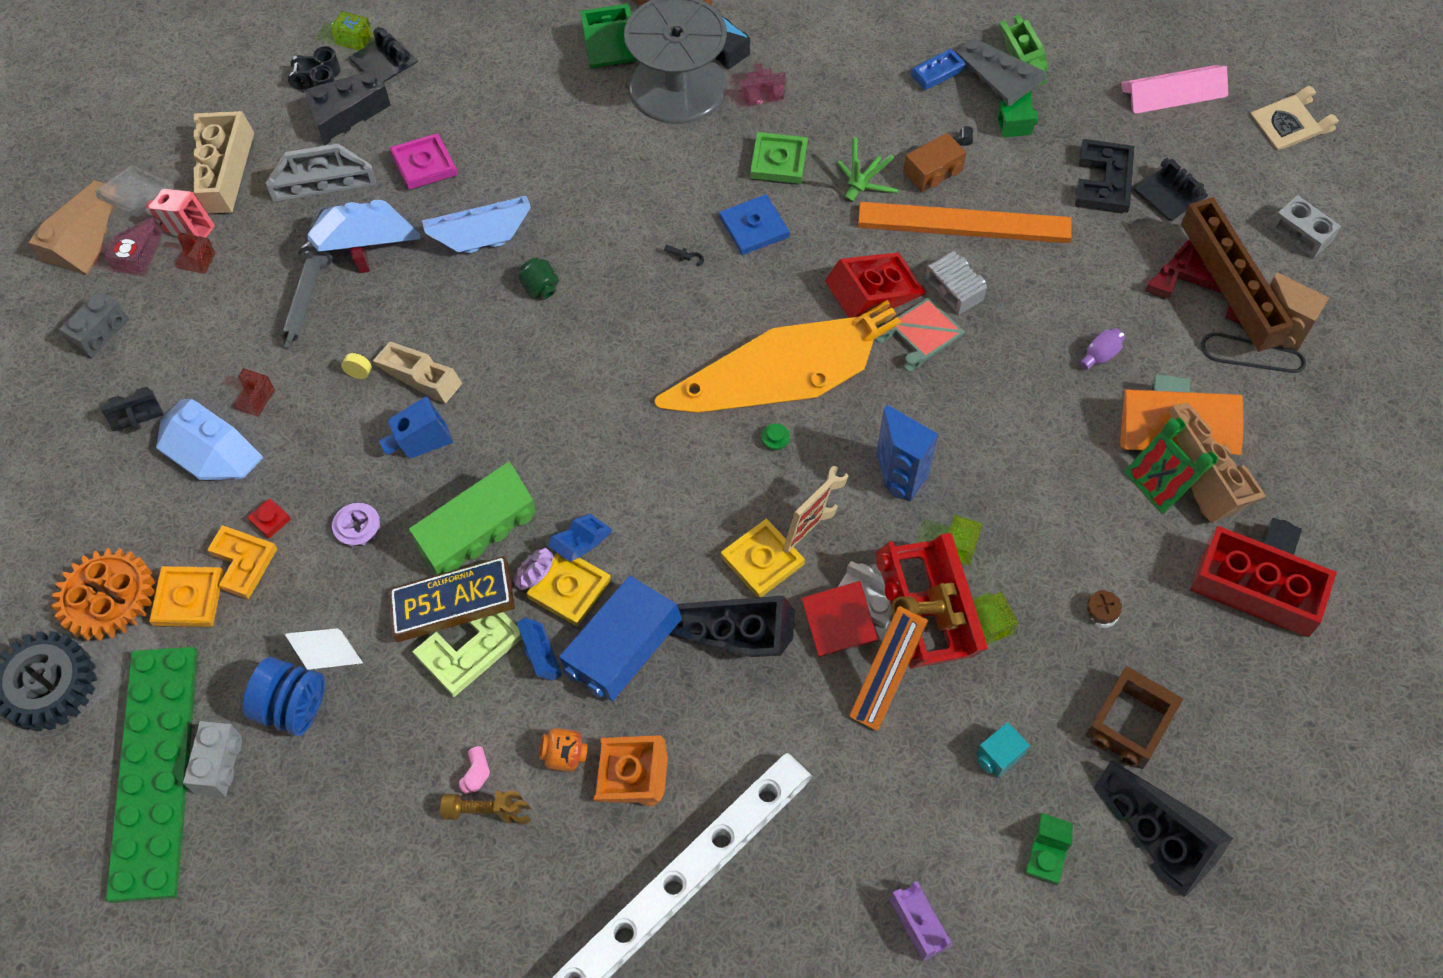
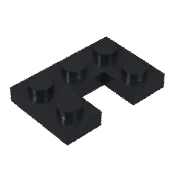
M1083 139L1080 147L1079 165L1105 169L1104 182L1079 178L1075 205L1128 213L1131 201L1135 146Z

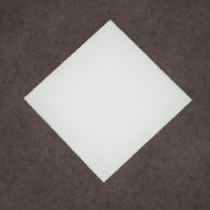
M338 628L285 634L307 670L363 663L342 631Z

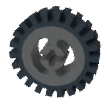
M43 631L36 632V639L27 634L22 637L24 644L20 645L16 640L10 644L14 649L11 654L5 650L0 653V656L4 659V662L0 663V714L14 725H18L28 731L30 728L34 731H42L43 727H46L48 730L56 729L55 723L67 724L70 722L67 716L72 714L77 717L81 713L77 709L79 705L87 706L90 702L86 695L87 693L94 694L95 687L91 682H97V675L92 671L96 667L90 660L91 656L75 640H72L65 634L60 636L57 632L50 631L48 636ZM36 671L56 688L50 692L34 679L31 674Z

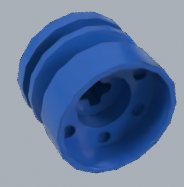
M274 657L265 658L256 667L248 682L243 700L244 717L247 720L265 726H271L274 723L277 730L301 736L310 727L323 700L325 690L323 673L313 670L309 671L305 667L300 666L295 669L292 663Z

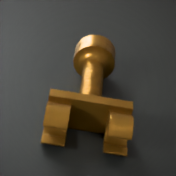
M954 583L939 584L927 590L929 602H917L913 597L906 596L897 597L892 603L891 610L893 616L899 606L917 615L934 614L939 631L959 628L958 625L966 624L963 612L953 613L949 596L957 595Z
M496 791L495 801H463L459 794L445 793L441 799L440 812L443 820H458L462 813L497 814L508 824H512V820H514L519 825H525L531 819L528 816L517 817V815L522 812L521 808L532 809V807L527 802L522 801L524 800L523 797L516 791H508L506 793ZM511 799H518L520 801L513 803Z

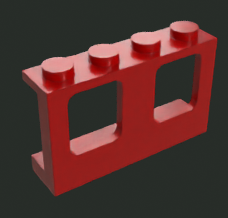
M952 533L941 534L933 541L895 546L893 541L887 542L875 552L876 565L878 570L881 571L885 584V595L890 601L891 607L897 597L910 596L917 602L930 601L927 591L909 594L900 565L901 560L918 558L923 563L930 589L939 584L954 583L957 595L949 596L953 613L963 612L965 625H958L959 628L953 630H943L948 645L947 649L927 652L923 637L921 636L909 662L910 669L975 657L988 649ZM922 614L919 616L927 617L933 616L934 614Z

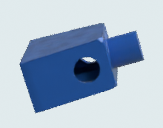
M427 396L391 417L388 423L392 434L379 440L386 455L402 449L409 459L454 443L445 420Z

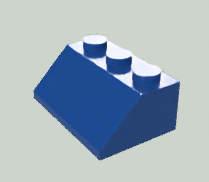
M886 405L883 410L876 451L885 487L888 488L889 492L896 498H905L911 501L929 476L938 433Z

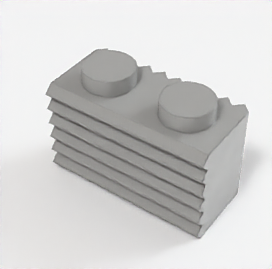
M951 251L927 265L925 279L958 315L984 300L987 289L984 278L979 274L976 275L969 268L967 260L962 256L959 257L955 251Z

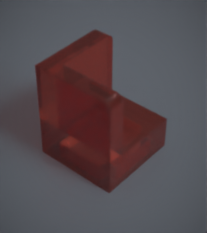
M180 232L177 238L183 251L175 264L176 267L206 274L216 254L209 238Z
M243 368L238 378L244 390L235 402L234 407L237 410L259 417L275 389L268 376Z

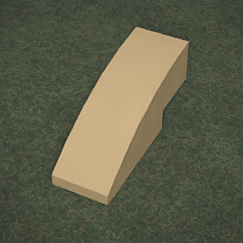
M389 342L373 360L376 366L389 375L445 404L462 385L453 368L433 362L429 354L393 342Z

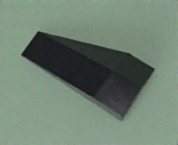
M783 595L677 604L682 620L669 634L748 657L781 656L793 640L795 610Z
M1114 761L1109 762L1095 785V789L1117 820H1125L1136 836L1132 838V841L1136 847L1144 846L1155 861L1150 866L1156 875L1183 897L1187 896L1217 864L1233 840L1230 835L1202 814Z

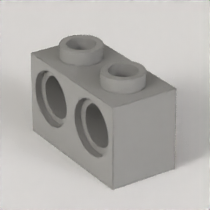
M1297 195L1277 213L1270 228L1314 259L1334 240L1341 225Z

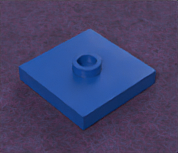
M767 194L719 212V218L741 255L790 237V231Z

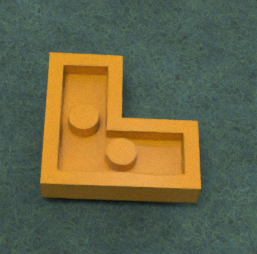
M222 525L208 548L210 555L231 562L219 584L220 588L223 591L249 600L278 548L272 542Z

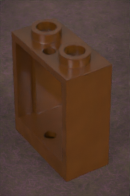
M1126 666L1087 731L1086 736L1091 738V743L1101 750L1109 749L1119 755V759L1127 766L1133 768L1138 766L1143 769L1158 746L1183 698ZM1121 690L1163 714L1161 721L1145 748L1102 724Z

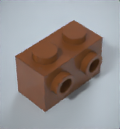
M945 133L907 154L903 173L921 192H924L931 187H937L945 179L958 175L964 168L967 152L948 133Z

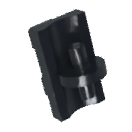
M143 387L137 389L133 396L127 398L115 396L109 398L108 403L101 406V411L108 420L113 432L132 426L133 430L136 431L141 429L140 423L163 416V410L153 390Z

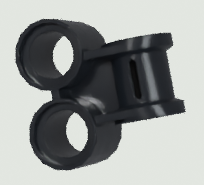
M322 46L314 51L313 56H294L291 59L292 72L288 75V83L295 89H307L335 81V77L341 71L335 50L329 46Z

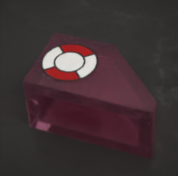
M148 218L114 236L111 245L106 250L105 256L114 272L139 276L146 275L162 237V232L156 220Z

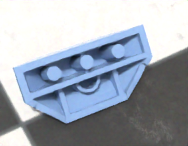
M522 196L422 220L425 234L457 252L472 253L479 250V247L486 245L496 247L503 245L507 240H511L531 207L527 196Z
M373 200L371 203L363 204L350 202L344 206L324 209L308 233V240L318 251L420 239V233L390 204L383 200Z
M181 399L160 419L157 450L199 480L243 479L263 459V456L234 427L193 399Z

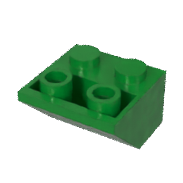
M628 3L580 11L582 34L590 69L638 61L628 50L624 38L625 26L631 16Z

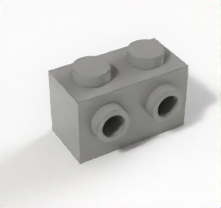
M199 722L183 784L194 794L226 797L228 786L231 785L234 777L233 767L236 755L239 754L242 745L241 735L232 724Z

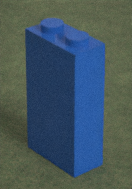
M629 575L559 656L565 668L563 670L564 674L576 683L579 680L585 683L587 689L596 697L601 698L604 696L613 702L682 620L677 604Z

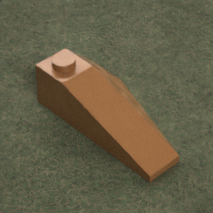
M1189 403L1174 405L1169 408L1171 419L1180 417L1186 423V427L1176 435L1180 449L1194 463L1200 455L1211 451L1219 458V461L1191 486L1200 512L1210 523L1224 520L1266 497L1244 464L1238 467L1228 456L1231 450L1226 444L1222 446L1211 437L1212 429Z

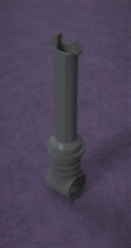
M322 206L318 208L309 225V232L314 226L319 216L321 215L322 211L324 209L331 208V206ZM308 234L305 244L299 248L298 254L304 265L281 336L285 339L282 347L287 349L290 342L296 341L299 337L320 269L325 268L332 262V250L318 251L308 240Z

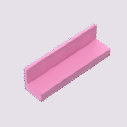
M1212 65L1121 82L1122 91L1131 93L1132 112L1135 114L1224 98L1228 96L1227 66Z

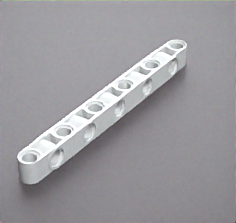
M789 753L783 755L552 978H610L806 786L812 775ZM769 791L775 794L776 799L772 802H764L760 799L759 795L762 792ZM717 836H725L730 840V843L724 848H719L712 841ZM673 881L679 882L683 886L682 890L675 895L668 894L664 890L665 886ZM627 928L633 931V937L627 943H620L615 939L616 934L621 929Z

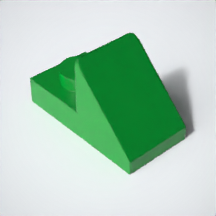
M1044 813L1040 814L1025 875L1056 886L1059 884L1066 853L1072 845L1073 823Z

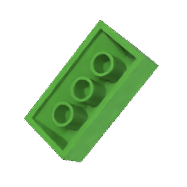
M508 461L409 528L419 555L434 574L439 575L459 569L460 565L468 559L479 557L485 551V548L494 541L500 542L508 536L509 531L514 527L527 524L533 518L536 509L531 495L512 464Z

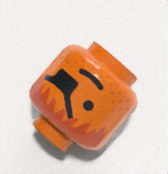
M553 728L549 731L548 735L543 734L539 760H544V765L549 770L573 772L577 769L579 762L585 763L588 745L582 743V737L578 731Z

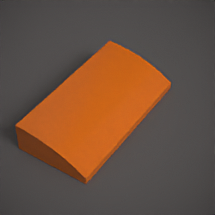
M1125 389L1120 447L1123 449L1144 450L1171 419L1169 408L1174 405L1189 403L1212 429L1211 437L1222 446L1226 444L1231 450L1230 454L1242 455L1243 398L1241 394ZM1175 436L1172 440H1173V441L1178 445V447L1180 448L1179 443H1178V440H1177V436Z

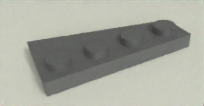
M975 38L956 50V54L966 63V68L972 73H977L982 83L990 85L992 92L996 96H1001L1008 107L1046 80L1045 71Z

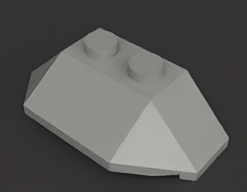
M340 144L285 152L266 181L272 201L377 185L372 165Z

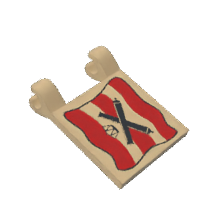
M831 467L827 481L795 511L783 547L784 552L788 553L821 520L830 519L835 515L838 505L835 504L832 508L825 506L831 490L845 486L849 476L847 473L843 477L836 476L838 467Z

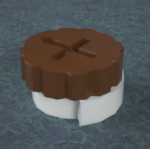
M1106 590L1095 592L1090 597L1087 605L1088 615L1096 622L1094 626L1100 628L1113 626L1118 621L1122 610L1119 597Z

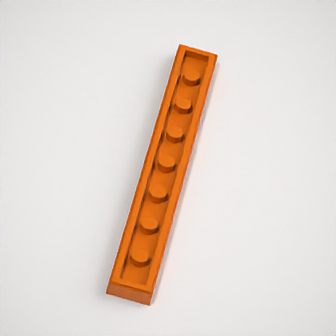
M860 202L858 228L1070 243L1072 238L1071 217Z

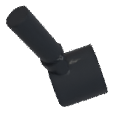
M970 126L962 127L959 131V136H954L953 139L961 146L972 145L973 128Z

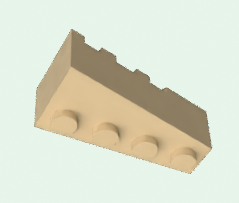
M242 111L194 114V122L196 123V129H194V139L196 140V149H194V158L196 159V166L194 167V194L207 213L233 212L254 131Z

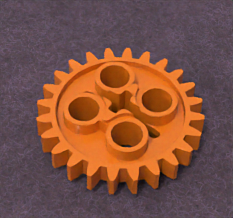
M107 548L104 556H101L96 550L93 553V559L90 560L86 556H82L83 564L79 566L72 563L71 566L74 571L72 573H62L66 581L55 584L60 592L52 594V597L57 601L52 605V608L57 612L54 616L67 632L70 631L76 638L82 635L86 641H89L93 635L98 641H101L104 633H107L113 639L115 637V630L118 629L124 634L127 633L126 625L128 623L134 626L138 625L135 617L137 615H147L142 608L143 606H152L153 603L148 596L155 595V591L151 587L155 584V580L151 576L152 571L140 557L136 558L131 551L125 554L121 548L115 554L110 548ZM85 584L93 586L98 591V593H96L92 587L86 586ZM111 594V595L114 597L115 600H117V601H119V602H122V603H124V604H119V603L115 602V601H114L110 596H108V595Z

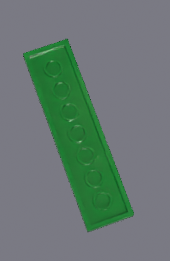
M195 647L132 651L106 901L109 903L177 898L187 791L183 781L190 757L198 650Z

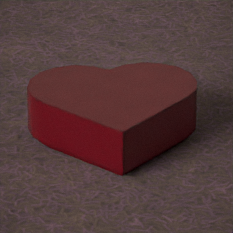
M365 246L351 247V255L359 273L370 272Z

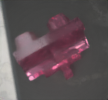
M755 63V71L748 72L747 79L740 81L739 95L740 97L744 96L748 107L761 104L760 93L768 91L771 102L784 99L785 72L772 74L771 68L763 70L761 63Z

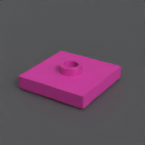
M438 133L389 147L390 155L408 190L457 175V168Z

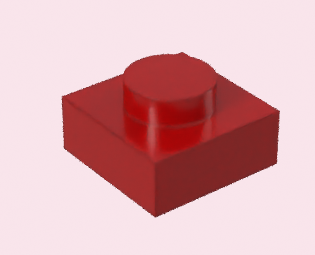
M270 498L247 517L249 522L268 539L291 520L290 516Z

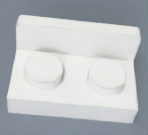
M850 561L847 566V572L838 587L861 581L872 621L886 628L893 615L890 601L885 595L883 577L874 573L865 564H857Z

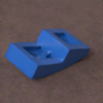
M588 514L574 519L569 530L551 536L548 547L571 562L600 544L611 533L612 529L593 515Z

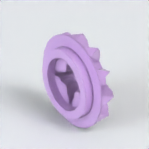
M352 503L343 507L337 512L332 522V530L335 537L341 544H348L352 548L354 545L359 544L365 546L366 542L371 538L375 539L376 532L380 529L378 513L373 507L365 503ZM353 517L359 523H363L360 525L361 530L359 533L354 528H351L353 527L352 522H354Z
M544 548L535 550L532 555H528L527 559L521 562L522 565L516 570V575L513 578L515 586L520 590H524L539 583L551 568L553 554Z

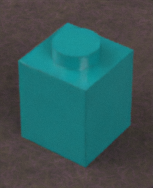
M1007 722L979 746L976 753L977 761L986 773H993L999 778L1026 755L1030 745Z

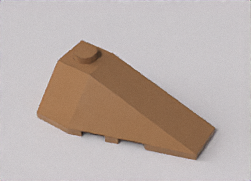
M94 180L47 218L28 242L40 261L88 275L101 255L103 249L102 242L104 235L107 234V223L113 211L118 187Z

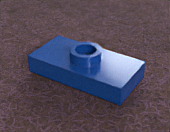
M949 49L912 68L910 75L926 91L964 71L966 63L952 49Z
M526 617L516 622L526 646L524 647V652L532 662L536 675L548 680H554L562 676L543 624Z

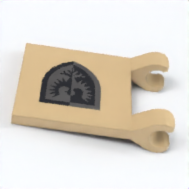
M1307 86L1293 96L1250 113L1276 150L1295 145L1320 134L1332 132L1336 129L1334 124L1339 122L1337 117L1331 114L1317 123L1304 107L1305 104L1313 102L1312 96L1316 94V91L1312 86Z

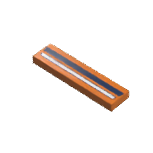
M901 606L897 608L849 717L876 731L879 730L928 623L927 619Z

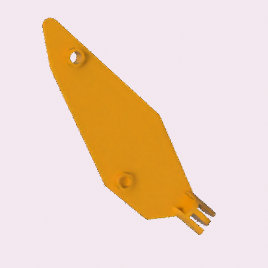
M886 300L859 317L772 328L661 393L655 398V405L660 409L700 413L818 398L863 371L873 341L901 324L902 321L899 317L891 320L896 315V312L893 308L887 309L890 303ZM692 387H697L700 391L697 394H692L689 390Z

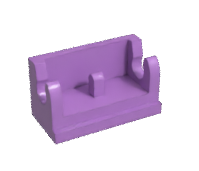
M915 881L908 889L903 891L900 888L893 892L890 902L922 961H925L953 945L924 895L918 881Z

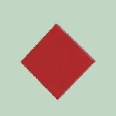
M861 581L802 598L819 658L878 641Z

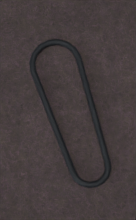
M1213 332L1207 334L1201 341V350L1204 355L1210 360L1220 363L1288 373L1301 372L1306 366L1304 356L1298 351L1276 346L1271 349L1297 355L1302 361L1300 368L1287 369L1219 359L1211 356L1205 349L1206 340L1213 336H1221L1253 344L1250 339Z

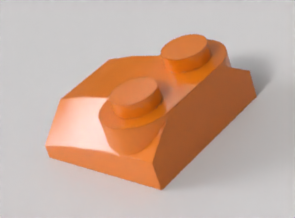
M661 735L601 738L600 743L602 745L594 801L639 803L647 807L657 804L665 792L668 762L665 739Z

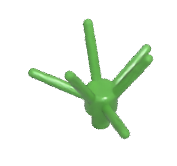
M853 137L852 173L842 161H837L838 166L849 178L847 184L850 187L844 197L854 202L858 192H864L865 188L897 193L898 190L896 188L868 183L874 175L894 159V156L889 155L879 165L878 163L882 158L877 156L862 174L860 173V160L858 159L857 137Z

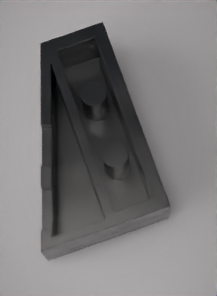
M378 68L304 90L324 145L330 143L331 139L340 133L350 131L351 127L358 122L366 121L391 106Z

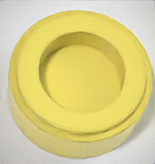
M356 353L347 354L341 364L346 374L357 379L367 378L372 368L371 363L364 356Z

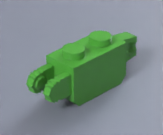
M1018 14L1014 16V26L1009 27L1005 20L999 22L1009 54L1043 71H1047L1048 65L1043 45L1029 21H1023ZM1047 79L1040 83L1038 86L1047 83Z

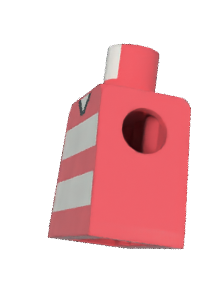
M163 189L154 200H150L146 205L147 214L154 216L164 232L200 245L215 226L195 194L190 191Z

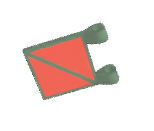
M928 297L898 316L902 323L875 340L878 343H883L894 333L914 351L906 356L905 360L907 363L903 365L908 372H912L926 360L963 336L965 331Z

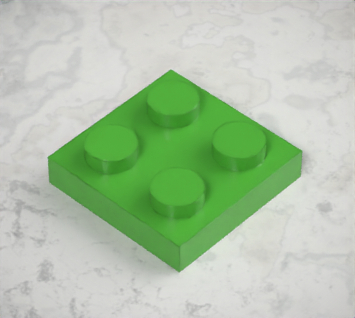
M757 132L750 178L802 184L808 137Z

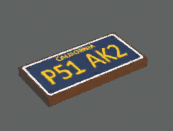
M505 556L389 589L393 638L397 643L515 609L509 565Z

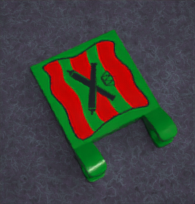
M1180 417L1170 419L1164 425L1161 432L1124 471L1162 514L1167 512L1206 471L1219 461L1218 456L1211 451L1200 455L1194 463L1172 439L1186 427V423Z

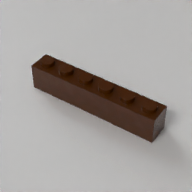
M1212 197L1189 204L1181 226L1257 351L1260 352L1284 344L1294 324L1215 198Z

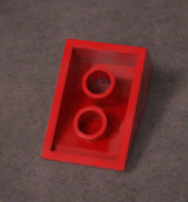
M899 252L842 258L837 262L825 280L832 294L836 297L849 318L859 317L886 300L890 303L887 309L896 308L926 293Z

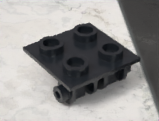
M380 27L375 28L373 31L375 40L373 43L349 56V59L363 72L378 68L384 82L418 62L385 28Z
M1168 157L1161 162L1160 166L1163 167L1162 169L1133 188L1169 221H1173L1186 212L1189 204L1202 201L1208 196L1203 183H1199L1191 173L1186 175L1187 170L1185 168L1181 169L1176 160L1169 159Z

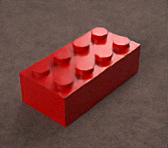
M1217 525L1207 541L1190 591L1309 638L1322 622L1337 572Z

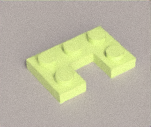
M504 612L468 622L478 634L457 652L437 631L412 652L442 686L455 697L523 639L518 626Z

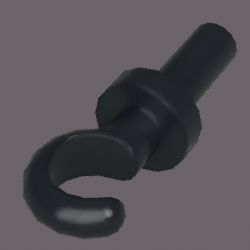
M667 244L664 248V251L679 256L680 261H683V259L691 260L692 257L698 256L701 258V261L696 265L700 266L704 263L703 255L698 252L687 253V249L684 247L680 250Z

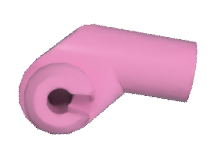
M481 746L468 750L471 768L459 780V788L465 794L478 791L489 777L490 770L483 747Z

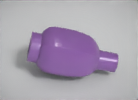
M1117 328L1101 332L1089 344L1087 356L1080 361V365L1085 370H1088L1094 364H1102L1109 361L1122 349V342L1125 340L1124 334Z

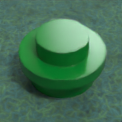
M774 423L763 429L761 440L768 449L781 450L788 445L790 433L785 426Z

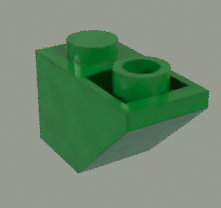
M1031 91L1009 107L1004 103V99L1000 102L997 122L1002 138L1032 135L1034 125L1038 124V112L1036 109L1033 110Z

